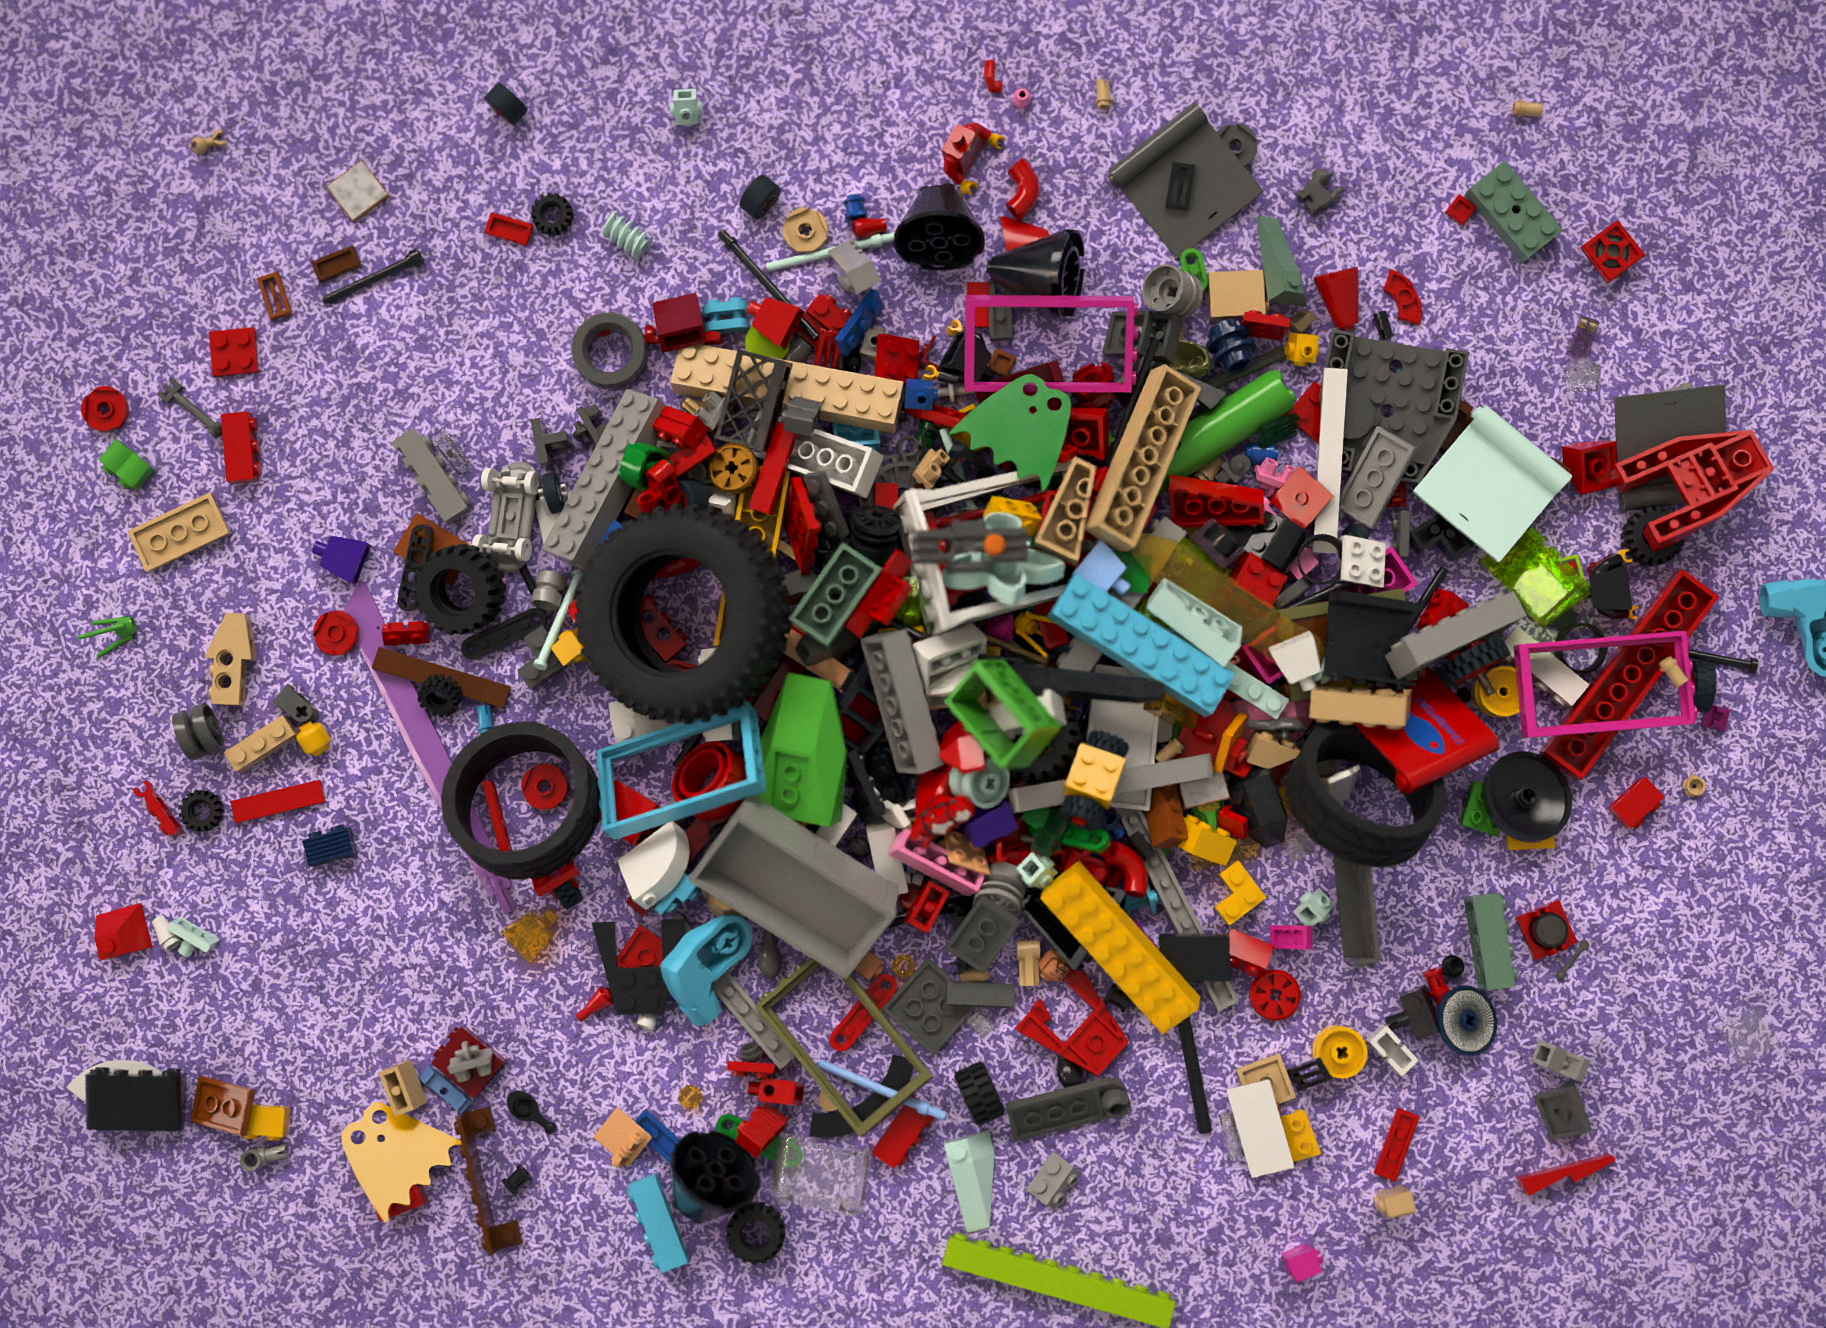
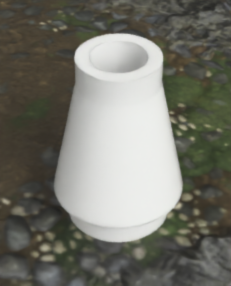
M163 915L151 922L154 926L159 945L165 951L173 950L182 943L179 936L167 930L170 923Z

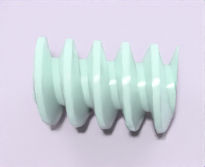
M614 211L608 217L602 235L605 238L610 237V242H617L619 248L624 247L626 253H631V256L637 259L650 247L653 236L646 240V231L639 235V226H636L633 230L630 229L632 221L623 224L625 216L616 219L618 211Z

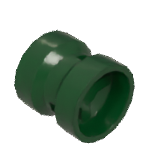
M921 420L918 426L919 432L914 435V438L921 443V434L926 428L934 427L938 430L941 428L931 422ZM928 431L924 436L926 447L929 449H933L935 446L934 440L938 436L935 431Z

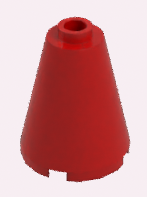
M1358 267L1314 277L1316 288L1335 327L1341 328V331L1355 329L1354 324L1359 323Z

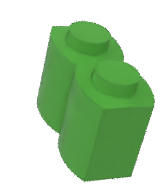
M117 439L98 459L103 464L101 468L111 476L115 473L120 478L118 482L128 490L131 487L139 490L155 471L151 465Z

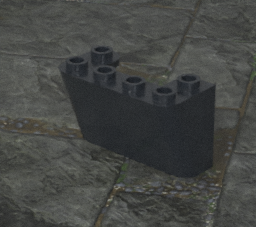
M110 1067L90 1069V1072L85 1074L87 1129L118 1131L183 1130L185 1127L187 1073H181L179 1068H168L163 1070L161 1074H153V1070H138V1074H129V1070L117 1069L114 1072H110Z

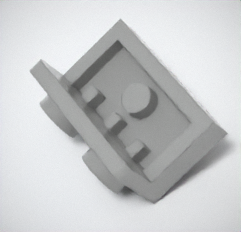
M1052 1152L1026 1190L1043 1204L1055 1210L1064 1202L1065 1195L1069 1189L1077 1184L1081 1171L1057 1153Z

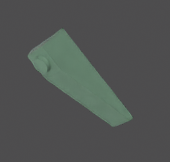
M1258 216L1257 225L1268 301L1306 306L1304 283L1278 219Z

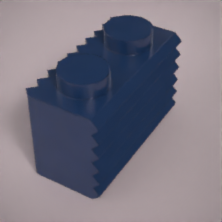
M344 825L331 827V832L322 834L321 831L308 834V839L302 840L309 867L357 855L358 852L351 828H344Z

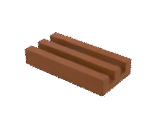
M279 271L258 277L257 281L270 320L274 321L278 318L292 315L293 312ZM272 278L276 279L286 310H282ZM266 280L268 281L278 311L275 314L263 282Z

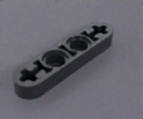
M427 524L417 525L411 532L397 598V604L403 611H412L419 607V602L415 601L413 596L417 591L411 592L410 599L414 601L413 604L407 606L404 598L410 595V590L406 591V588L414 589L413 585L408 581L409 574L412 572L416 573L417 569L422 567L421 563L413 560V553L416 550L421 551L424 559L430 557L434 530ZM423 529L424 533L428 534V537L422 539L421 545H426V548L415 546V543H421V536L418 535V532L423 531Z

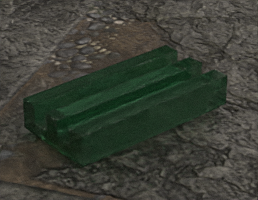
M1292 413L1261 425L1257 446L1264 449L1297 436V431L1294 429L1298 428L1296 421L1299 420V416Z

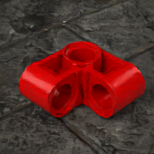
M663 459L646 471L649 487L637 497L640 512L653 514V509L658 506H664L666 511L674 503H678L681 498V490L674 468L668 461Z

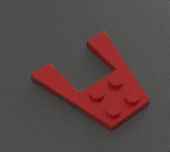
M1071 969L1062 981L1093 1011L1063 1043L1031 1011L1014 1027V1030L1089 1073L1099 1076L1129 1041L1113 1016L1108 1012L1103 1000L1096 993L1088 976L1084 974L1083 970L1075 971Z

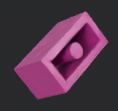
M1307 1243L1281 1253L1289 1275L1295 1282L1322 1272L1320 1265L1323 1264L1319 1251H1316L1315 1247L1311 1248Z

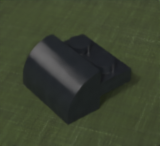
M1265 511V524L1257 525L1243 550L1245 553H1254L1280 572L1287 574L1298 555L1301 545L1306 541L1309 534L1293 521Z

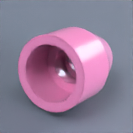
M1024 88L1016 90L1013 95L1014 105L1020 109L1028 107L1031 102L1030 92ZM1023 93L1026 96L1022 98L1019 94Z

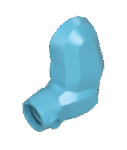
M1786 579L1762 584L1759 592V604L1763 616L1774 618L1796 617V627L1802 639L1804 659L1811 670L1820 676L1826 677V580L1800 579L1788 581Z
M729 914L721 915L691 930L683 936L674 950L661 962L662 976L670 994L693 1025L703 1026L709 1024L720 1014L721 1005L711 984L721 977L729 967L744 958L751 948L752 930L748 922L742 917Z

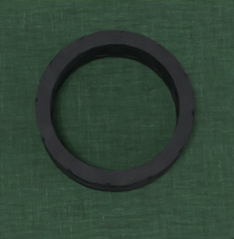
M1330 720V722L1315 728L1291 765V772H1288L1285 781V796L1288 797L1286 801L1298 825L1304 829V832L1317 845L1329 853H1334L1336 857L1353 864L1367 867H1392L1407 862L1416 856L1442 818V812H1445L1447 792L1446 787L1443 785L1445 783L1443 777L1409 794L1401 791L1411 807L1414 823L1384 825L1371 822L1349 811L1334 799L1324 786L1316 763L1329 759H1345L1359 762L1380 772L1395 785L1397 769L1354 724L1344 725L1340 724L1338 720Z
M517 721L515 724L510 722L498 725L481 733L479 738L475 737L463 747L454 759L444 779L441 796L442 815L451 837L477 865L503 878L527 880L530 877L534 879L547 876L563 868L565 864H569L583 851L591 840L600 819L599 800H601L597 785L598 779L592 766L566 735L555 728L550 729L548 725L537 722ZM536 751L552 753L570 763L575 782L573 802L561 825L549 837L534 846L513 851L490 849L476 841L470 820L472 799L485 775L497 764L509 757Z

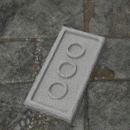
M1377 426L1340 495L1339 510L1370 529H1375L1418 448Z

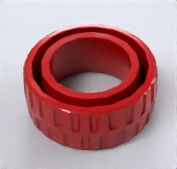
M710 741L698 745L682 759L674 773L672 794L675 801L678 803L748 780L746 762L734 749L720 741ZM719 768L712 783L704 790L699 791L707 776ZM740 800L692 816L699 820H714L731 811Z

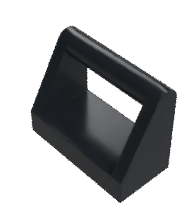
M958 440L952 445L948 453L949 461L941 468V473L954 485L966 483L951 470L962 456L979 470L975 481L993 477L996 474L995 470Z

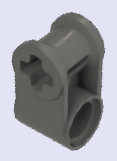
M287 684L274 699L273 703L298 722L306 723L311 721L314 723L319 716L318 709L304 698L301 693H297L293 686ZM304 709H306V713H308L306 717H304V713L302 712Z

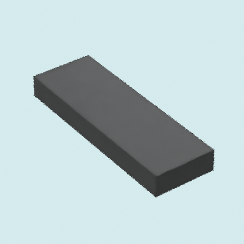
M947 981L945 983L946 1006L1011 1009L1015 1007L1014 984Z

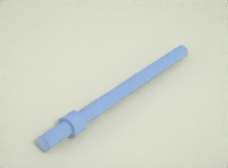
M821 1059L818 1067L824 1071L890 1099L898 1093L896 1090ZM910 1097L903 1103L916 1109L917 1113L924 1116L930 1115L942 1121H945L948 1112L932 1106V1103L925 1100L919 1101Z

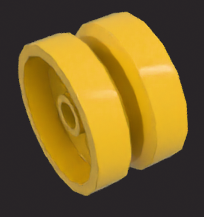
M1500 666L1485 672L1496 692L1488 697L1480 682L1476 679L1473 685L1472 697L1475 706L1481 713L1493 718H1503L1520 712L1515 668Z
M1332 1025L1324 1028L1316 1035L1312 1043L1313 1059L1318 1057L1322 1059L1331 1076L1335 1078H1348L1356 1075L1363 1069L1367 1060V1047L1364 1039L1358 1032L1345 1026ZM1338 1047L1342 1049V1053L1340 1055H1338V1052L1336 1051Z

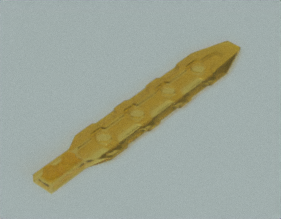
M1141 532L1136 547L1130 549L1153 582L1159 585L1163 578L1242 626L1241 641L1268 656L1277 666L1278 664L1268 648L1309 631L1302 625L1298 626L1276 611V608L1264 599L1260 600L1248 592L1226 573L1222 574L1201 560L1198 554L1178 541ZM1311 632L1314 637L1321 669L1325 647L1320 637ZM1332 678L1324 683L1327 686L1347 687V692H1352L1353 688H1366L1368 686L1367 683L1365 686L1353 685L1352 680H1346V683L1332 682Z

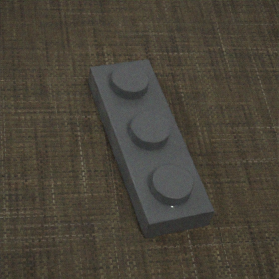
M826 472L807 473L803 476V479L827 537H846L850 531Z

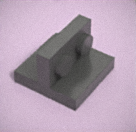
M540 418L530 419L539 465L545 471L553 470L555 468L551 452L555 451V454L568 452V448L573 447L572 438L566 431L548 434L546 425Z
M1574 1081L1566 1082L1554 1090L1534 1095L1551 1140L1586 1134L1592 1131L1588 1114L1585 1111Z

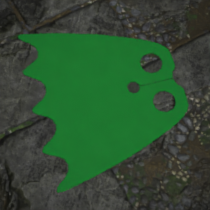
M1024 375L983 401L950 431V434L958 432L969 433L971 435V450L981 447L992 448L995 465L1008 460L1013 461L1017 466L1018 479L1036 474L1040 478L1042 491H1045L1064 443L1070 417V398L1059 389L1053 390L1046 387L1045 382L1036 375ZM1026 383H1034L1038 391L1033 396H1027L1023 393V386ZM1050 398H1059L1062 402V407L1057 411L1050 410L1047 406ZM1036 406L1037 412L1031 414L1029 412L1030 407Z

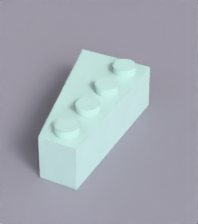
M1163 578L1148 599L1147 609L1152 615L1163 620L1223 667L1226 666L1240 647L1242 626L1169 580Z

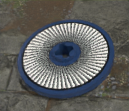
M1459 986L1449 990L1441 999L1437 1010V1027L1442 1040L1450 1050L1462 1056H1476L1485 1052L1493 1043L1497 1032V1016L1492 1002L1481 990L1472 986Z

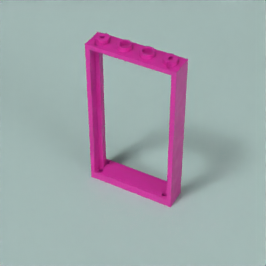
M1686 631L1529 643L1513 646L1522 738L1696 724L1697 708L1693 704L1695 686L1691 682L1690 675L1693 671V664L1688 655L1690 641L1689 637L1686 636ZM1673 642L1675 659L1677 660L1676 664L1684 675L1688 677V680L1678 687L1681 716L1549 727L1536 726L1530 653Z

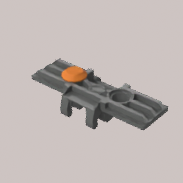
M951 520L952 529L912 530V564L947 563V574L967 571L991 573V562L1028 561L1027 528H987L985 520H977V522ZM944 539L951 541V551L947 554L941 552L939 548L940 542ZM983 553L985 561L954 562V554Z

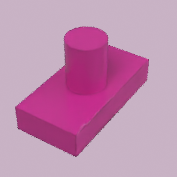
M1270 925V944L1274 945L1273 949H1313L1312 926Z

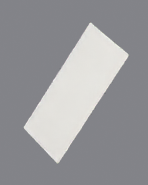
M1265 1080L1228 1089L1227 1094L1251 1177L1295 1168L1270 1081Z

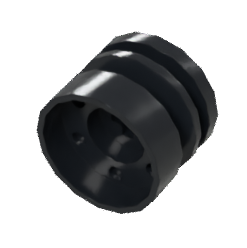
M861 506L854 510L849 547L874 564L887 563L895 550H897V537L900 532L901 517L896 511L885 506Z

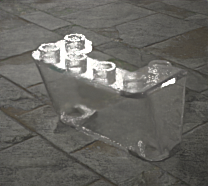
M780 1132L769 1183L770 1194L775 1197L774 1201L787 1204L788 1201L798 1202L797 1205L801 1207L811 1208L814 1205L821 1207L820 1209L826 1212L840 1210L844 1211L843 1214L847 1216L857 1217V1214L863 1213L872 1151L848 1146L847 1150L806 1142L802 1136Z

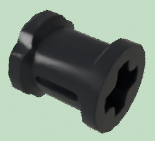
M1112 984L1103 1002H1109L1117 1006L1124 1013L1131 999L1125 992L1117 989L1116 985Z
M518 1164L516 1170L508 1178L502 1179V1183L512 1194L517 1195L519 1193L518 1190L527 1181H531L533 1177L521 1164Z

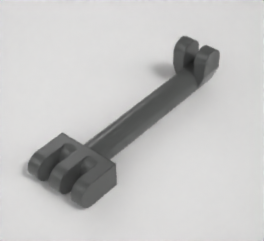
M170 377L168 379L169 382L175 386L171 388L165 383L162 387L169 393L165 395L164 392L159 390L156 394L168 404L174 399L208 427V432L215 438L222 435V425L218 421L214 422L183 396L180 391L184 387L173 377Z

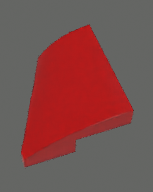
M1000 216L1006 251L1049 235L1047 229L1006 216Z

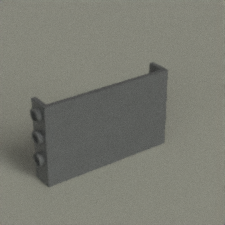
M1333 853L1343 961L1352 963V966L1360 968L1375 967L1374 963L1381 962L1371 866L1367 867L1350 863L1336 857Z

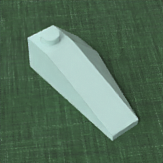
M989 1130L944 1141L967 1233L990 1227L995 1152Z

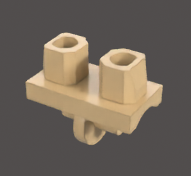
M931 448L915 468L912 476L916 478L918 483H923L926 490H930L942 474L941 468L949 461V455L942 449L935 452Z

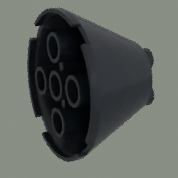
M951 183L921 187L918 196L894 233V248L899 257L908 264L914 262L921 265V269L949 271L964 267L972 263L975 256L981 255L985 247V235L961 194Z
M711 1130L709 1133H699L698 1131L688 1133L678 1141L671 1156L673 1207L696 1224H702L704 1221L746 1207L755 1198L760 1186V1174H757L754 1167L756 1162L743 1146H740L739 1143H736L735 1139L723 1133Z

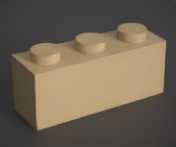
M281 715L225 751L224 754L235 772L243 773L295 740L299 732L289 716Z

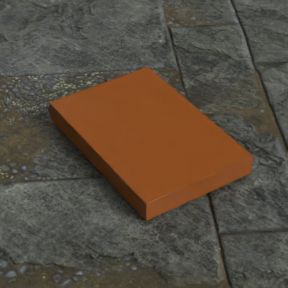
M416 513L393 552L406 559L412 529L420 524H427L434 530L431 554L452 545L467 544L468 547L471 545ZM423 529V531L418 532V535L421 536V543H415V546L426 548V545H421L422 539L428 537V534L424 533ZM416 550L413 553V560L421 563L424 555L421 551ZM457 569L449 570L445 583L452 587L462 571Z
M199 1076L190 1122L239 1136H247L256 1089L207 1076Z

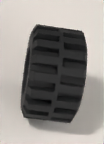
M1659 506L1654 508L1648 507L1627 519L1628 522L1622 527L1624 532L1621 533L1620 539H1624V542L1621 543L1622 548L1630 549L1625 554L1627 557L1631 555L1633 562H1641L1640 565L1642 566L1649 565L1652 567L1672 560L1676 557V554L1680 553L1682 550L1680 546L1684 545L1685 539L1654 553L1643 540L1642 532L1645 525L1668 515L1669 509L1661 510Z
M979 1061L955 1072V1080L976 1125L981 1126L1004 1115L1005 1109L984 1063Z
M751 1202L746 1207L735 1211L729 1220L726 1228L728 1248L734 1252L733 1256L741 1258L743 1263L751 1262V1265H756L761 1262V1264H764L767 1260H772L779 1253L786 1235L785 1222L781 1219L779 1211L776 1212L773 1206H767L764 1202H760V1204ZM759 1220L766 1224L770 1236L764 1245L752 1246L744 1240L742 1230L748 1221Z

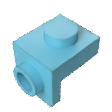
M1148 884L1146 897L1127 896L1126 910L1130 911L1149 905L1152 914L1156 913L1155 904L1159 903L1156 891H1151Z

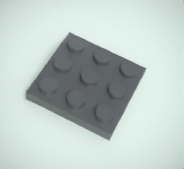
M927 957L884 1005L882 1010L934 1056L976 1007L946 1006L945 983L954 980Z

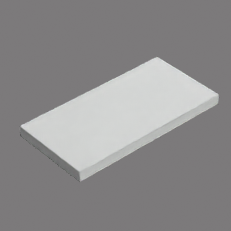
M1094 665L1093 672L1142 678L1127 668ZM1090 700L1086 742L1090 732H1093V730L1098 732L1101 730L1104 733L1109 732L1111 733L1110 735L1114 736L1115 734L1118 738H1122L1124 742L1128 743L1129 750L1125 758L1124 769L1154 764L1161 702L1137 704ZM1152 788L1115 794L1110 807L1149 811Z

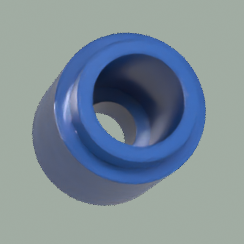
M1252 442V444H1246L1245 455L1250 459L1251 465H1261L1266 457L1278 461V448H1274V443Z

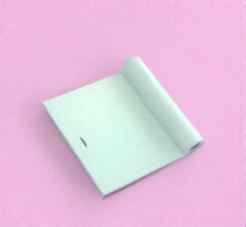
M1486 405L1484 408L1479 406L1471 415L1473 421L1412 492L1499 563L1573 475Z

